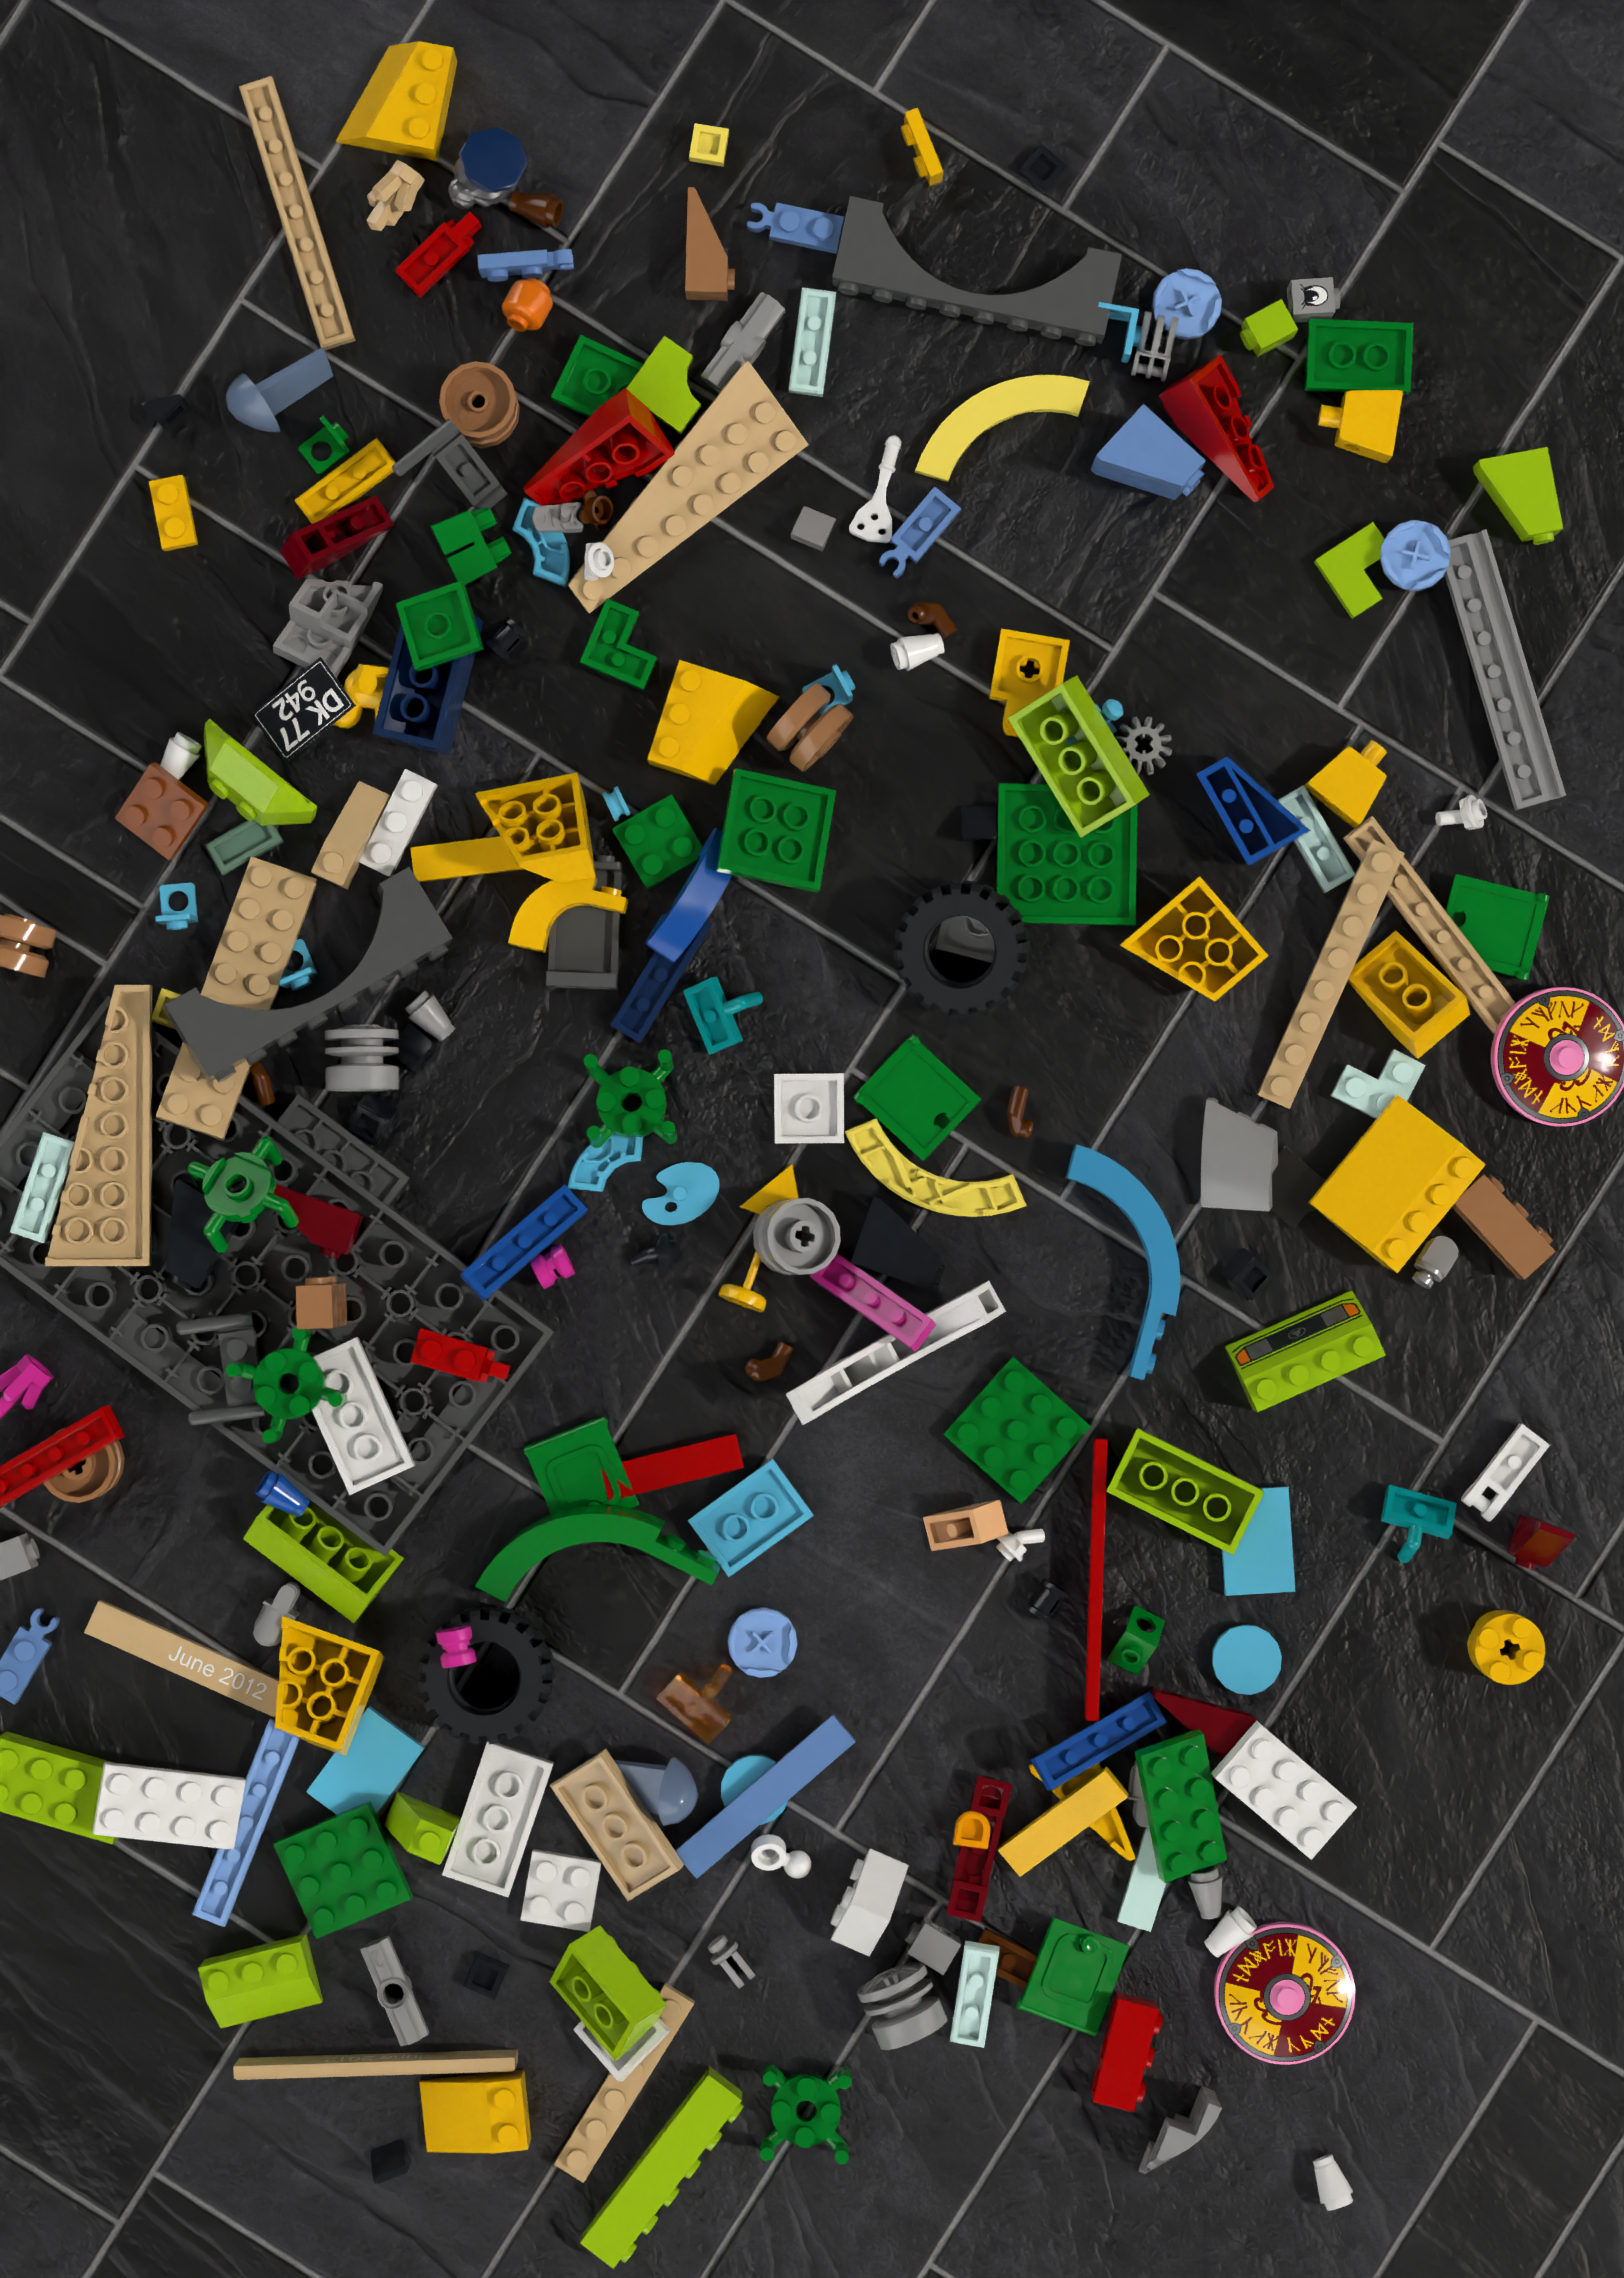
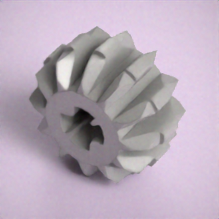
M1137 717L1132 718V729L1125 724H1122L1119 728L1125 737L1115 736L1119 745L1123 746L1122 750L1130 763L1135 764L1134 769L1138 775L1143 765L1147 775H1152L1154 773L1152 762L1157 767L1163 768L1166 763L1161 756H1170L1172 753L1170 748L1161 746L1171 741V735L1159 736V733L1165 727L1163 723L1158 724L1155 729L1150 728L1152 717L1145 719L1143 727H1141ZM1139 739L1142 742L1143 739H1146L1150 743L1147 747L1150 753L1146 754L1145 750L1141 754L1135 750L1138 745L1135 740Z

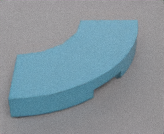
M524 497L512 530L525 538L532 548L535 559L533 575L566 587L570 573V554L563 532L538 533L531 520L535 508L541 505Z
M613 1134L600 1148H593L589 1145L581 1153L572 1169L568 1188L603 1192L607 1178L616 1168L627 1162L641 1161L643 1137L623 1138Z

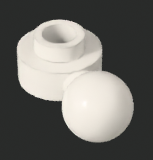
M762 1835L756 1838L751 1845L752 1862L761 1870L770 1871L784 1866L785 1872L790 1877L799 1879L805 1877L811 1869L810 1857L805 1852L795 1850L787 1853L785 1842L776 1835Z

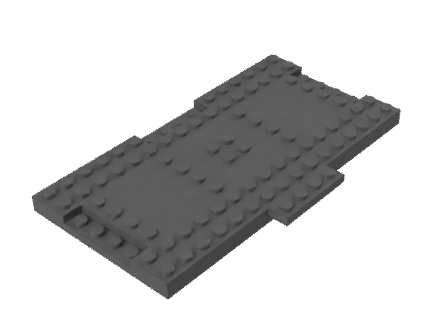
M108 995L0 1137V1265L194 1412L229 1407L227 1404L218 1337L219 1330L179 1335L176 1331L178 1322L253 1312L259 1361L261 1362L268 1354L276 1350L293 1347L295 1339L292 1337V1330L297 1327L296 1286L305 1285V1278L336 1276L337 1283H346L347 1325L336 1328L311 1329L306 1352L314 1357L356 1337L359 1338L415 1466L349 1495L312 1411L299 1418L286 1419L281 1439L271 1444L265 1443L262 1439V1434L265 1430L269 1429L273 1416L266 1412V1416L211 1423V1425L274 1473L280 1472L303 1495L386 1556L556 1331L500 1288L483 1302L460 1277L461 1273L469 1265L390 1206L410 1180V1177L302 1095L298 1094L277 1121L243 1094H240L224 1141L158 1119L156 1114L180 1047L153 1026L152 1266H45V1258L48 1256L53 1237L52 1231L57 1221L61 1202L59 1201L46 1243L11 1233L10 1230L43 1132L73 1142L76 1140L81 1116L84 1114L88 1098V1088L92 1083L97 1063V1053L100 1050L106 1027L105 1021L112 996ZM265 1136L272 1139L283 1157L282 1163L278 1166H272L266 1157L263 1160L273 1174L276 1184L364 1215L350 1255L340 1254L339 1259L319 1253L321 1246L311 1243L297 1227H287L276 1210L266 1207L251 1223H239L228 1242V1249L221 1254L203 1287L195 1288L192 1286L190 1290H187L171 1280L174 1275L166 1271L173 1193L177 1180H186L199 1188L188 1171V1166L191 1162L196 1161L211 1167L221 1158L227 1160L235 1157L234 1153H252L259 1140ZM246 1181L234 1183L230 1192H241L246 1186ZM420 1328L488 1347V1350L496 1352L494 1356L495 1361L511 1365L507 1379L504 1380L489 1375L487 1383L482 1381L476 1382L410 1362ZM286 1373L280 1380V1387L284 1392L292 1394L298 1389L299 1381L294 1374Z

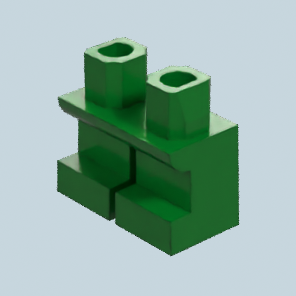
M489 507L473 512L466 510L430 526L444 555L473 542V545L446 557V561L456 581H462L465 585L497 568L496 563L511 554L503 536L486 544L481 534V531L497 524Z

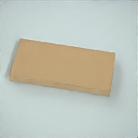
M604 1749L549 1785L627 1901L666 1879L684 1866V1863L607 1749Z

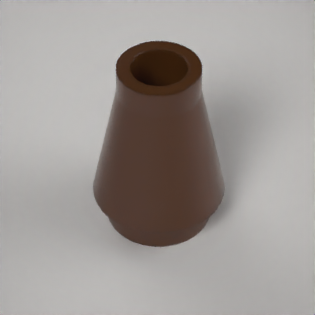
M514 191L510 199L509 209L511 212L518 213L544 228L549 226L557 227L563 214V200L556 198L555 194Z

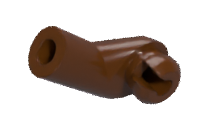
M916 602L908 609L907 616L912 623L934 625L943 639L948 638L958 630L944 608L938 603Z
M260 1061L251 1065L247 1078L252 1077L258 1105L264 1106L274 1103L275 1098L270 1077Z
M1022 1086L1012 1087L1007 1107L1010 1133L1016 1138L1021 1136L1028 1139L1031 1137L1034 1123L1031 1120L1023 1119L1029 1090Z
M779 1341L771 1358L761 1361L755 1358L749 1360L745 1366L746 1374L758 1382L780 1376L794 1348Z

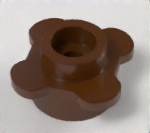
M588 490L583 496L585 502L579 513V519L583 524L590 523L597 530H603L612 519L614 512L613 504L608 497L597 496L595 491Z

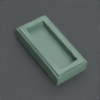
M248 820L205 844L219 871L225 876L248 863L251 856L257 858L284 841L275 825L261 826L255 820Z

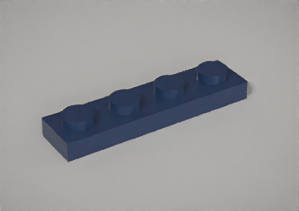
M705 921L696 936L674 963H671L656 951L654 952L612 1021V1027L640 1044L642 1043L711 929L712 924Z

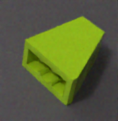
M1548 447L1480 459L1473 466L1475 476L1522 542L1533 540L1534 545L1554 541V536L1563 530Z
M397 1791L384 1826L407 1852L440 1865L449 1851L461 1817Z

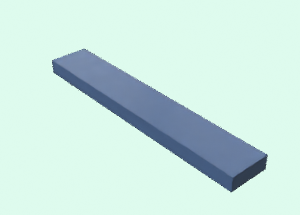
M832 1714L675 1850L684 1865L696 1879L699 1878L856 1742L855 1738L837 1717Z

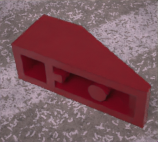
M374 496L291 533L280 549V552L297 580L346 556L391 529L394 523L378 497Z
M276 1184L274 1195L282 1197L289 1202L299 1218V1223L296 1227L311 1243L321 1246L319 1253L339 1259L340 1254L350 1255L364 1215Z
M1520 1514L1507 1553L1516 1557L1514 1564L1531 1570H1535L1536 1565L1547 1568L1573 1541L1575 1534L1555 1525Z
M1152 1688V1696L1189 1730L1198 1729L1204 1733L1205 1744L1213 1751H1216V1757L1224 1759L1256 1720H1258L1252 1713L1163 1689Z

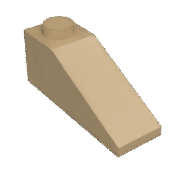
M359 781L328 834L311 872L348 890L360 865L359 860L391 795Z

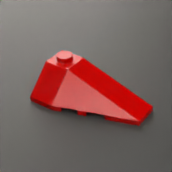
M1220 354L1172 384L1159 397L1163 402L1164 410L1171 416L1175 425L1255 503L1272 490L1274 485L1260 447L1252 444L1248 429L1252 427L1249 415L1242 416L1236 398L1242 396L1238 384Z
M625 388L601 405L532 477L523 489L528 496L541 506L569 503L583 498L584 493L588 490L603 485L608 489L616 486L617 480L633 474L636 477H640L650 473L675 455L674 449L650 410Z

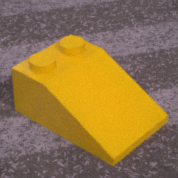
M1396 930L1356 963L1348 978L1349 984L1393 1036L1417 1059L1470 1015L1466 996Z
M524 2069L510 2072H493L420 2080L427 2152L494 2154L529 2149L532 2138Z

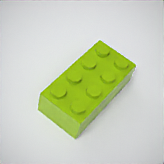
M1138 1427L1106 1492L1234 1555L1264 1494V1490Z
M7 1731L0 1735V1812L109 1844H113L120 1838L93 1835L92 1832L104 1762L110 1761Z

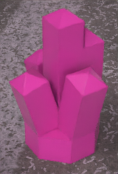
M25 1354L14 1367L0 1375V1392L3 1391L4 1394L0 1398V1419L10 1409H13L22 1398L21 1404L26 1410L36 1408L44 1388L54 1378L40 1361L29 1354Z

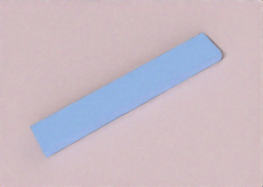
M272 1717L268 1721L245 1779L234 1850L218 1848L192 1913L194 1916L225 1927L300 1740L275 1728V1719Z

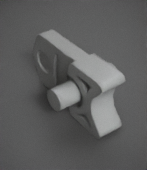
M581 503L537 506L531 521L538 533L582 532L583 524L576 517L581 508Z

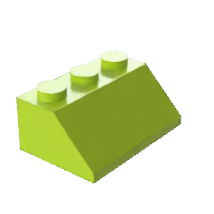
M601 1926L596 1927L569 1944L549 1981L615 2061L621 2058L654 2026L667 2005L660 1993L642 1976L636 1964L626 1957L614 1938L608 1935Z
M307 1934L207 1958L198 1967L206 2002L220 2028L323 2002Z

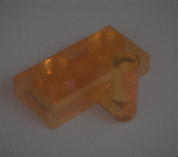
M727 1664L721 1665L702 1690L680 1671L660 1692L656 1699L709 1745L733 1718L713 1700L732 1675V1668Z

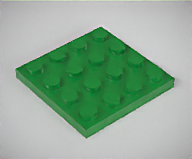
M999 783L996 892L1000 895L1004 894L1011 900L1010 904L1015 910L1018 909L1023 917V924L1135 926L1138 803L1085 836L1080 837L1048 784Z

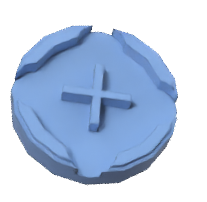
M1187 268L1177 270V272L1163 278L1154 292L1152 302L1155 321L1157 320L1158 314L1164 315L1163 331L1168 333L1171 318H1179L1175 338L1184 340L1198 338L1213 328L1220 316L1222 299L1215 282L1208 275L1199 270Z
M1410 520L1398 524L1387 534L1381 546L1380 562L1384 574L1394 585L1404 590L1420 591L1432 587L1444 576L1449 566L1451 549L1447 537L1437 526L1420 520Z
M768 1607L751 1608L741 1614L731 1626L728 1638L729 1654L735 1664L748 1675L759 1678L775 1676L786 1669L794 1659L797 1648L796 1630L789 1618L778 1610Z

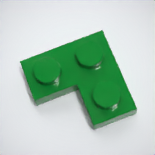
M607 598L582 655L580 664L645 691L658 658L627 644L638 619L639 611Z

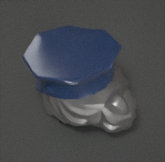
M498 127L471 132L459 152L460 158L453 168L454 180L450 182L448 187L453 205L460 209H468L475 203L482 207H488L506 199L514 191L528 164L520 139Z

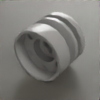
M345 1025L335 1030L325 1031V1040L341 1041V1047L325 1048V1054L341 1057V1064L325 1068L326 1091L399 1090V1067L383 1064V1057L399 1053L398 1047H383V1041L399 1039V1030L387 1029L379 1025Z
M922 1962L909 1963L886 1970L861 1986L857 1991L860 2002L868 2003L864 2007L866 2015L875 2016L883 2014L872 2024V2030L881 2050L896 2049L916 2042L934 2033L948 2021L938 1996L922 1997L933 1987L931 1979L924 1978L927 1975V1969Z

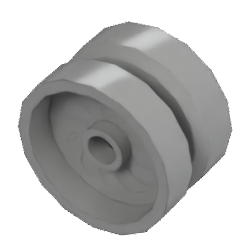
M810 1198L779 1200L767 1206L757 1218L753 1230L754 1248L759 1259L770 1270L783 1275L814 1274L826 1268L835 1258L841 1242L840 1226L834 1213L823 1203Z

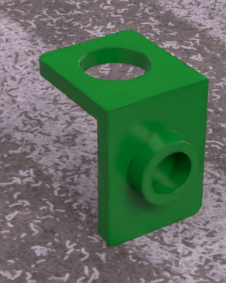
M324 415L319 418L324 428L298 448L318 475L324 473L350 452L344 442L349 438L336 421L330 424ZM318 442H326L331 446V456L325 461H317L312 456V448Z
M1134 1606L1124 1633L1108 1655V1661L1133 1674H1139L1157 1648L1165 1621L1138 1606ZM1144 1619L1153 1626L1154 1631L1148 1633L1141 1630L1137 1625V1620Z

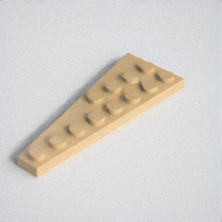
M745 361L740 365L738 371L721 389L719 395L698 418L696 424L684 439L674 449L675 455L660 466L650 479V482L639 496L634 499L624 515L601 542L610 548L614 556V568L611 574L607 577L598 578L596 581L585 580L584 562L567 584L588 613H591L604 603L607 598L609 599L809 445L749 361Z
M152 985L114 986L105 1021L106 1027L100 1050L97 1053V1063L92 1083L88 1088V1098L84 1114L81 1116L69 1163L70 1169L65 1189L62 1191L60 1199L61 1205L57 1221L52 1231L53 1237L48 1256L45 1258V1266H152Z

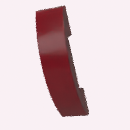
M982 1776L977 1777L968 1811L979 1812L987 1818L990 1824L988 1849L960 1846L946 1915L981 1923L989 1889L988 1883L1012 1783Z

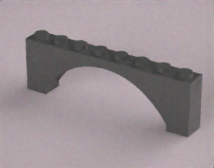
M850 196L832 276V286L838 287L839 292L847 295H858V292L872 294L874 300L886 303L892 302V299L904 301L906 306L917 310H925L926 306L940 309L939 312L950 317H959L960 314L974 316L973 320L982 324H993L994 321L1006 323L1009 329L1026 332L1030 328L1039 330L1041 335L1052 339H1060L1061 336L1075 338L1076 343L1084 346H1095V343L1102 344L1110 309L1098 307L1099 302L1112 304L1122 254L1088 247L1086 256L1074 267L1042 286L1007 295L971 293L939 281L911 259L889 228L883 214L884 203Z
M410 867L379 883L377 892L381 897L380 915L373 941L355 970L339 986L324 996L292 1008L253 1010L217 1002L200 995L195 987L165 1004L164 1011L208 1083L214 1079L220 1083L230 1078L237 1072L235 1070L236 1066L245 1061L249 1065L258 1062L267 1056L265 1050L271 1046L278 1044L281 1048L298 1038L296 1032L306 1026L310 1030L319 1027L328 1021L327 1014L336 1009H339L340 1013L347 1011L359 1003L357 997L369 992L372 996L385 989L389 985L387 980L397 974H399L400 978H404L419 968L418 962L429 957L430 961L436 960L449 951L446 946L450 945L452 936Z

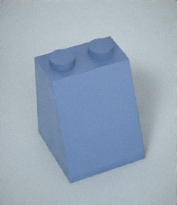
M1143 404L1099 451L1094 459L1091 471L1098 476L1176 500L1181 493L1187 497L1201 482L1200 479L1204 475L1201 469L1206 460Z

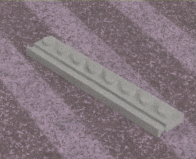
M1487 529L1475 534L1448 540L1451 549L1450 561L1444 575L1514 809L1517 811L1564 797L1566 793Z

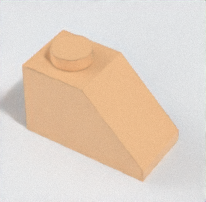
M1000 1500L972 1504L923 1517L931 1551L982 1544L1009 1534Z

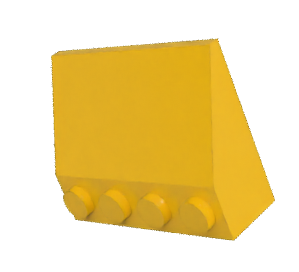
M1396 1095L1308 1203L1383 1267L1398 1273L1486 1164L1402 1097Z

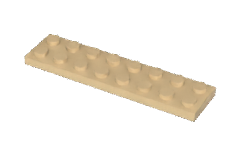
M251 856L200 995L238 1008L271 1010L280 987L278 981L283 979L317 886V879ZM183 1042L156 1117L224 1141L251 1065L245 1061L235 1067L237 1072L230 1078L220 1083L216 1079L208 1083Z

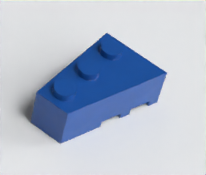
M1225 757L1197 773L1199 780L1248 866L1311 831L1230 757Z

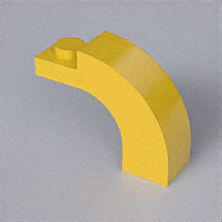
M596 877L566 883H559L554 880L549 881L535 890L520 907L514 919L508 943L512 946L545 953L551 927L555 920L566 910L577 906H591L625 914L628 899L621 897V890L602 886L601 892L595 891L598 880Z

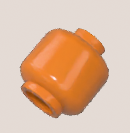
M535 278L516 281L502 303V311L507 318L508 325L519 332L538 330L543 325L553 306L550 290L543 282Z

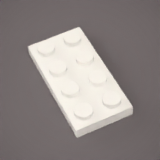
M356 1337L314 1356L324 1373L326 1387L343 1391L347 1395V1401L343 1405L333 1407L329 1402L321 1400L312 1412L349 1495L415 1466L359 1338Z
M1257 1720L1211 1772V1775L1311 1860L1357 1808L1347 1797Z
M487 1741L442 1873L443 1876L509 1897L554 1762L499 1743L489 1744Z
M104 1762L92 1830L93 1835L234 1850L246 1780L242 1777Z

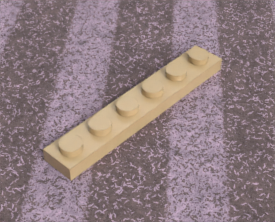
M667 1983L663 1985L659 1992L663 2001L667 2004L659 2018L670 2029L669 2034L624 2081L618 2082L611 2073L608 2074L554 2162L555 2166L582 2183L585 2182L695 2003L693 1999Z

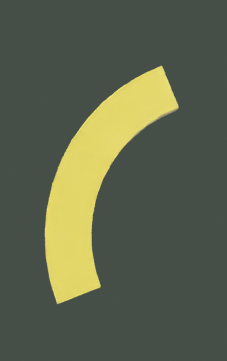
M1033 375L1004 381L979 392L956 408L941 423L923 450L915 473L948 483L958 460L970 444L984 431L1013 418V416L1028 412H1056L1078 417L1090 381L1060 375Z
M877 1118L845 1131L853 1150L874 1177L903 1199L920 1207L948 1215L978 1217L1007 1213L1026 1206L1013 1174L1000 1179L981 1182H963L946 1179L919 1168L904 1157L889 1141Z

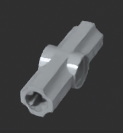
M761 292L740 322L736 321L727 331L721 341V348L701 374V379L719 393L738 371L741 364L749 361L752 365L766 344L765 339L785 313V308L773 297Z
M389 1935L362 1946L360 1950L378 1991V2001L386 2010L400 2046L410 2045L429 2035L430 2032L412 1991V1982L402 1968ZM392 1983L398 1984L403 1989L404 1995L401 1998H392L387 1993L386 1986Z

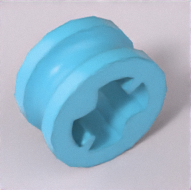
M618 786L614 787V791L610 794L602 793L615 822L619 820L621 814L631 815Z

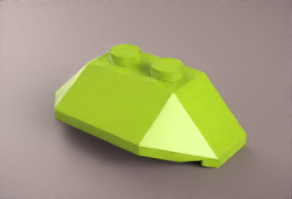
M211 719L205 723L204 747L207 781L210 789L222 799L228 798L236 805L237 811L249 821L255 820L261 826L310 824L315 819L317 805L298 792Z

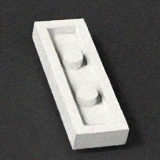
M405 769L359 862L388 877H392L438 785Z

